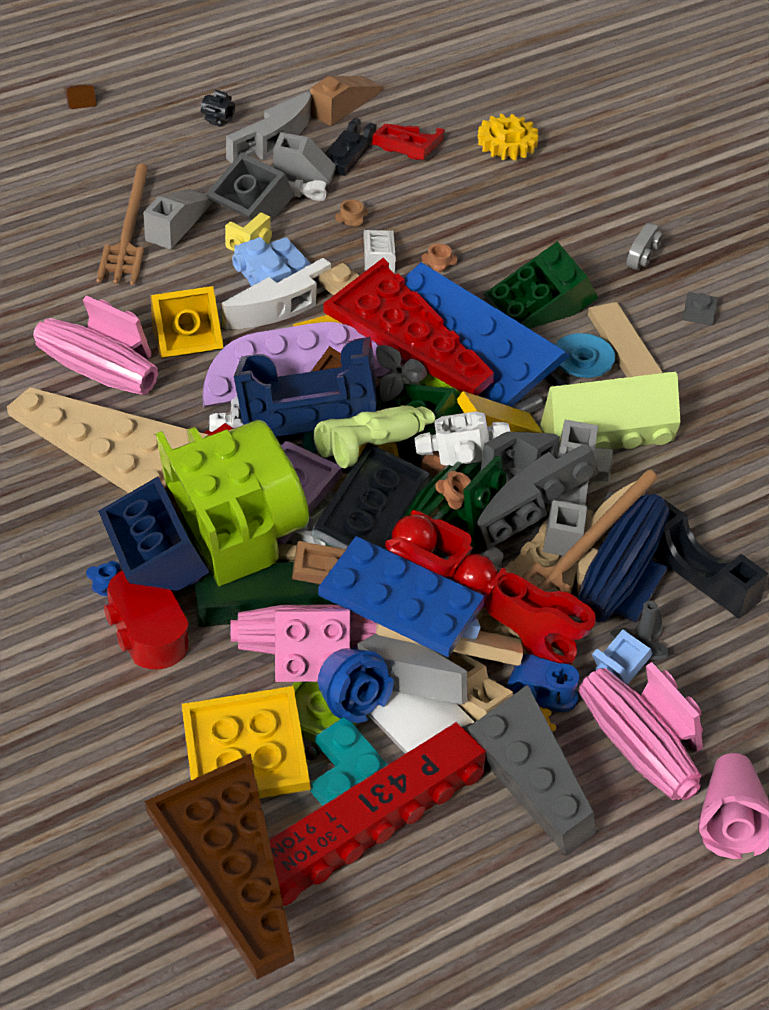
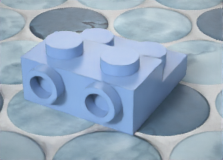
M261 237L234 246V255L232 256L235 269L247 278L250 286L268 277L278 283L284 278L311 265L287 237L268 244Z

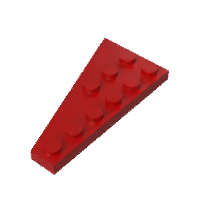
M384 257L323 303V313L342 324L355 328L361 335L371 337V340L379 345L393 347L400 352L401 358L406 361L410 359L419 361L425 366L427 373L460 392L464 391L478 396L493 383L494 372L473 350L466 349L459 342L460 337L454 330L449 331L443 325V319L417 292L410 291L405 285V279L399 273L394 274L389 269V263Z

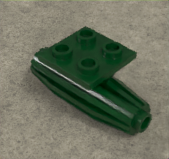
M495 456L482 471V461L467 464L456 462L453 466L450 464L445 466L417 494L405 516L411 515L412 510H417L434 520L441 519L453 526L462 519L467 522L468 534L472 538L470 546L473 547L472 550L476 551L483 544L477 521L492 498L506 484V473L503 471L502 457ZM450 471L461 472L471 480L463 489L464 501L459 509H452L445 500V496L436 490L437 481L445 480Z

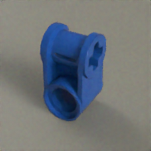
M524 654L521 664L514 666L506 688L515 694L528 685L539 706L556 712H569L578 703V694L575 688L579 684V673L577 669L569 664L557 663L535 655ZM564 674L567 675V681H565V682H564ZM559 694H560V702L557 701V695H559Z

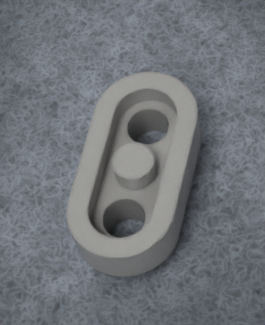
M650 222L645 224L630 248L626 263L627 267L638 271L642 266L647 267L652 256V250H658L662 242L663 233L659 232L660 226Z

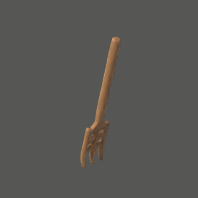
M139 164L136 169L121 233V242L114 246L109 244L104 246L97 274L98 283L104 279L106 272H115L114 284L120 281L122 273H131V285H134L138 280L144 248L134 247L131 241L148 172V167L145 164Z
M647 470L565 553L556 566L543 568L539 562H536L522 578L545 592H550L547 589L552 585L558 591L569 593L572 588L569 584L563 583V574L572 568L655 483L657 474L653 470ZM536 574L544 579L540 584L532 579Z

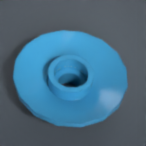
M575 333L566 335L555 344L571 355L558 367L565 373L576 377L592 378L601 376L610 371L615 362V352L611 345L602 338L592 334Z

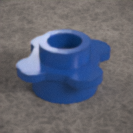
M110 561L98 567L91 566L87 569L86 576L92 580V590L101 596H108V584L120 572V564Z

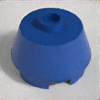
M339 649L325 660L318 674L319 690L332 714L340 719L344 717L346 720L354 723L369 720L366 715L371 713L378 705L384 707L391 696L394 680L389 676L387 664L382 656L367 650Z

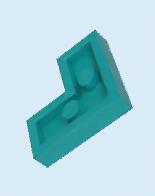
M343 717L316 736L315 743L335 767L311 782V790L309 791L323 806L388 764L353 723Z

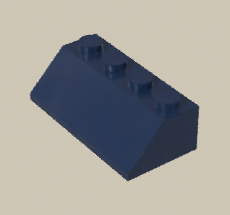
M159 476L98 511L129 583L179 591L187 585L197 583L202 576L209 573L193 537Z

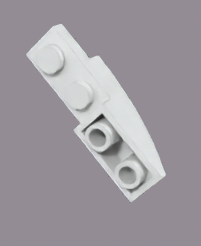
M322 258L278 283L268 277L222 302V327L230 330L263 326L291 318L315 307L316 295L326 290L319 284V275L331 269V263Z

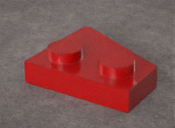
M383 124L373 134L372 144L388 152L396 151L414 160H424L444 140L445 129L436 128L434 134L419 133V126Z

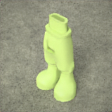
M400 406L376 412H361L352 418L321 421L314 429V442L322 457L334 456L341 468H348L355 465L358 461L359 446L365 443L382 445L406 440L416 433L422 432L425 425L434 423L435 416L431 410L423 406L417 408Z

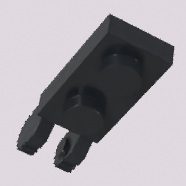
M354 118L349 122L347 130H344L324 153L336 165L334 173L343 176L347 175L369 148L373 134L377 131L376 124L369 123L364 128L363 134L359 135L361 119Z

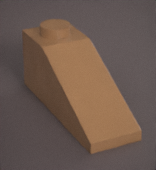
M327 76L310 88V93L312 94L311 116L332 126L382 92L383 86L363 76Z

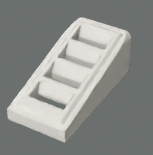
M364 230L365 271L384 257L389 263V269L395 273L396 256L393 231Z

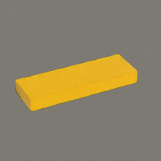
M464 391L457 398V403L464 413L475 411L484 413L487 426H492L493 422H505L509 424L510 432L543 433L528 412Z

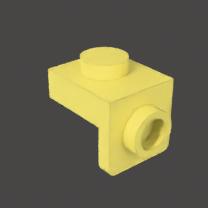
M260 212L245 227L229 222L225 226L226 247L234 251V246L259 237L268 244L272 237V231L270 230L271 217Z

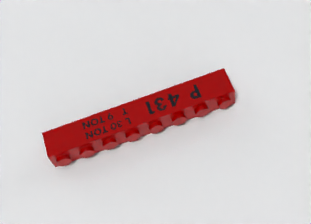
M455 722L269 839L283 906L291 904L302 891L313 884L319 885L326 881L333 871L345 863H354L365 850L376 843L382 844L386 842L396 830L405 824H413L418 821L424 812L434 805L444 804L457 790L465 785L471 786L475 784L483 775L486 751Z

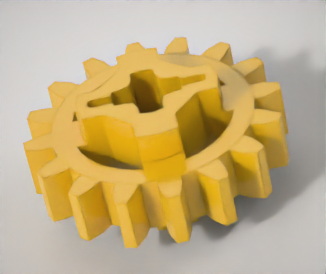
M500 114L499 118L489 116V121H482V126L478 128L477 139L478 146H483V152L491 151V157L498 156L501 157V160L511 157L514 161L517 156L527 158V153H534V148H537L539 135L538 128H533V122L525 123V117L518 118L514 114H511L510 117H505L503 114Z

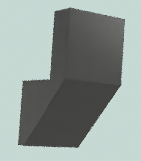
M505 432L484 443L481 471L495 456L502 457L503 471L512 466L523 470L548 452L557 459L560 436L550 433Z

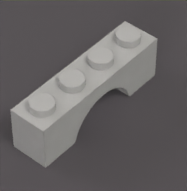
M565 419L559 440L557 459L584 443H587L593 450V453H595L598 425ZM589 480L550 502L542 552L564 556L583 536Z

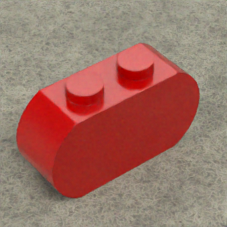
M123 570L117 573L108 584V604L104 605V612L109 625H116L118 629L116 632L117 639L122 651L128 650L134 663L147 669H165L180 662L187 654L189 648L188 621L170 589L131 584L126 579Z

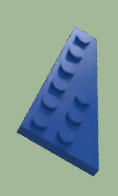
M419 263L404 277L405 285L410 291L417 292L443 319V325L449 331L454 330L460 337L459 342L466 349L473 350L494 372L493 383L479 394L480 397L512 407L571 356L563 349L423 263Z

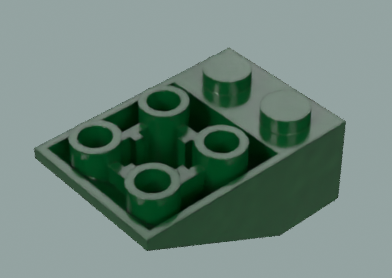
M558 241L483 294L494 308L528 329L574 316L599 298L588 276Z

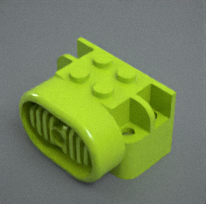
M255 420L229 431L225 430L204 438L201 437L195 427L187 430L189 443L175 449L171 448L162 431L155 433L166 489L218 586L274 564L279 555L277 539L301 530L308 525L309 509L301 482L273 431L264 421Z

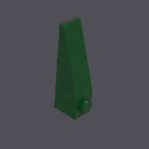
M403 384L404 389L401 393L386 402L381 401L379 391L376 394V411L400 406H412L414 408L423 406L434 413L435 420L442 416L464 413L457 403L459 395L455 388ZM435 423L425 425L422 432L416 433L408 439L415 440L414 438L418 435L430 432V435L436 434Z

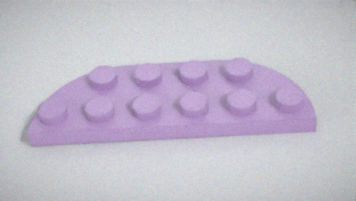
M335 322L313 323L242 336L225 346L211 363L203 384V407L231 404V400L237 397L233 376L241 356L253 354L269 356L275 362L278 377L310 372L329 346L341 353L343 346L348 341L365 338V336L358 333L351 326ZM371 340L375 376L381 378L390 369L379 364L376 357L377 344Z

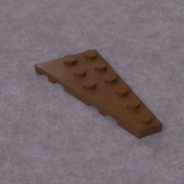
M251 754L146 800L147 814L256 980L294 962L292 941L280 894V886L275 871Z

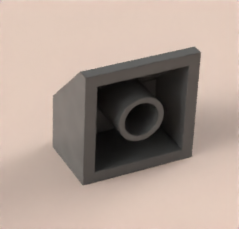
M242 152L206 194L208 199L249 219H254L260 212L270 217L278 216L295 195L284 172Z

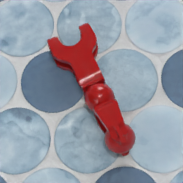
M412 510L411 515L405 516L395 524L392 530V539L387 540L385 543L388 551L484 595L483 607L486 608L493 618L519 635L523 646L529 654L549 661L572 665L577 653V646L574 640L587 636L595 624V613L588 605L567 592H545L519 575L506 572L507 569L502 568L498 573L496 565L488 557L480 554H470L473 548L470 546L472 540L470 534L441 519L434 520L421 511ZM435 546L449 556L448 560L432 553ZM569 616H575L579 618L582 623L575 622ZM552 647L560 650L564 656L556 654Z

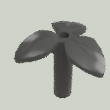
M377 346L376 357L379 364L390 369L381 377L379 394L382 402L389 401L401 393L404 389L402 376L411 382H419L427 375L425 366L419 361L410 359L402 366L400 365V352L390 346Z
M646 601L643 605L641 619L636 626L637 633L634 634L626 629L623 630L651 649L653 655L649 660H662L669 656L668 649L665 645L652 641L661 636L663 628L661 614L655 602ZM616 629L610 632L609 635L612 641L622 631V629Z

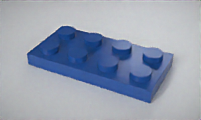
M357 536L319 585V596L346 609H350V611L446 657L450 656L483 607L485 598L480 593Z

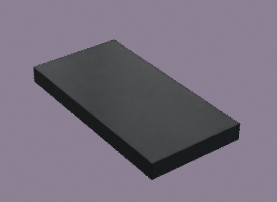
M368 443L315 524L311 536L340 549H347L356 536L386 549L385 543L387 540L392 539V530L395 524L405 516L415 497L425 484L429 473Z

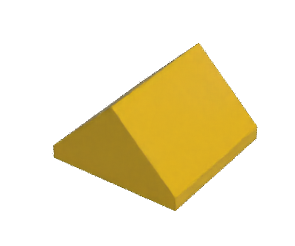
M213 286L151 295L152 330L161 358L224 348Z

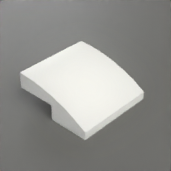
M392 691L384 707L378 705L368 714L405 754L455 722L466 732H468V727L475 723L456 703Z

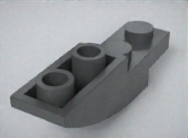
M584 443L558 459H555L548 452L533 461L508 481L492 498L477 521L485 547L489 549L547 516L545 509L547 503L598 475L595 456L589 445Z

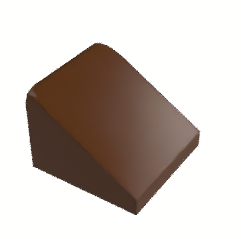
M92 84L65 86L64 93L70 109L96 106L95 90Z

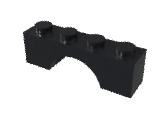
M665 500L670 514L658 549L653 556L740 619L761 602L769 573L742 554L732 560H723L711 555L695 539L690 529L687 515Z

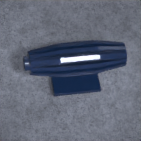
M642 495L616 521L588 566L579 593H577V585L573 590V594L577 596V599L594 611L597 623L605 622L613 613L637 623L642 614L644 603L650 601L667 572L666 566L651 560L658 549L670 514L665 500L659 495Z

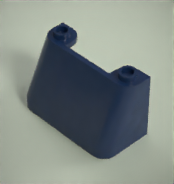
M371 337L353 339L343 346L341 350L342 367L279 377L275 362L265 354L241 356L233 377L242 424L262 420L271 428L275 436L314 431L317 424L321 421L352 418L361 412H376L377 400Z

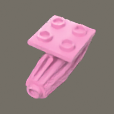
M86 295L83 302L89 315L88 327L52 318H47L36 326L34 330L36 346L73 371L108 387L140 395H147L153 389L154 384H156L158 367L147 360L152 355L147 338L143 332L140 319L130 311L122 312L105 300H96Z
M279 605L239 612L238 620L230 621L231 642H238V649L275 655V682L318 681V674L325 660L339 649H358L359 642L376 634V623L340 605Z
M652 662L646 666L648 683L641 695L607 668H599L597 671L590 673L583 680V683L580 684L579 693L600 729L631 765L669 798L685 801L693 797L700 789L701 774L680 740L686 739L696 752L703 749V728L700 723V715L702 713L697 703L689 696L684 698L677 690L678 686L674 678L666 670L661 672Z

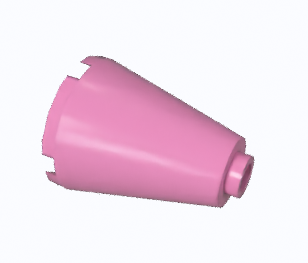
M738 753L723 755L716 761L698 823L699 832L706 848L718 856L730 859H742L741 854L753 851L754 856H757L769 848V799L751 761L746 756Z

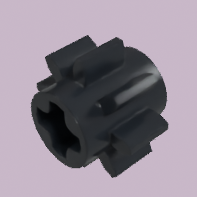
M216 89L213 95L207 94L201 103V113L205 115L204 120L209 121V124L219 127L222 126L223 121L230 122L235 113V103L231 101L232 96Z

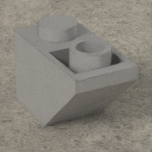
M281 132L273 149V168L284 172L288 181L299 179L307 183L319 180L326 182V186L329 187L336 170V165L309 137Z

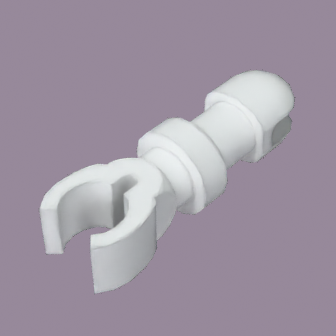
M296 179L295 182L289 181L295 197L305 195L316 201H323L326 198V182L314 180L303 183V180Z

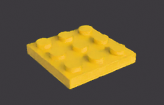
M294 686L182 704L191 780L251 754L260 798L311 790Z

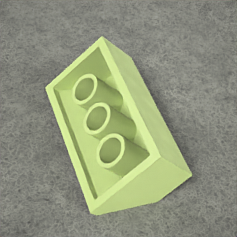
M675 371L550 387L540 428L543 433L561 436L565 419L598 425L595 448L633 449L642 445H663L673 442L680 425L677 373Z

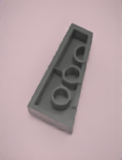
M528 685L468 727L469 735L486 751L485 764L566 856L597 833L594 812Z

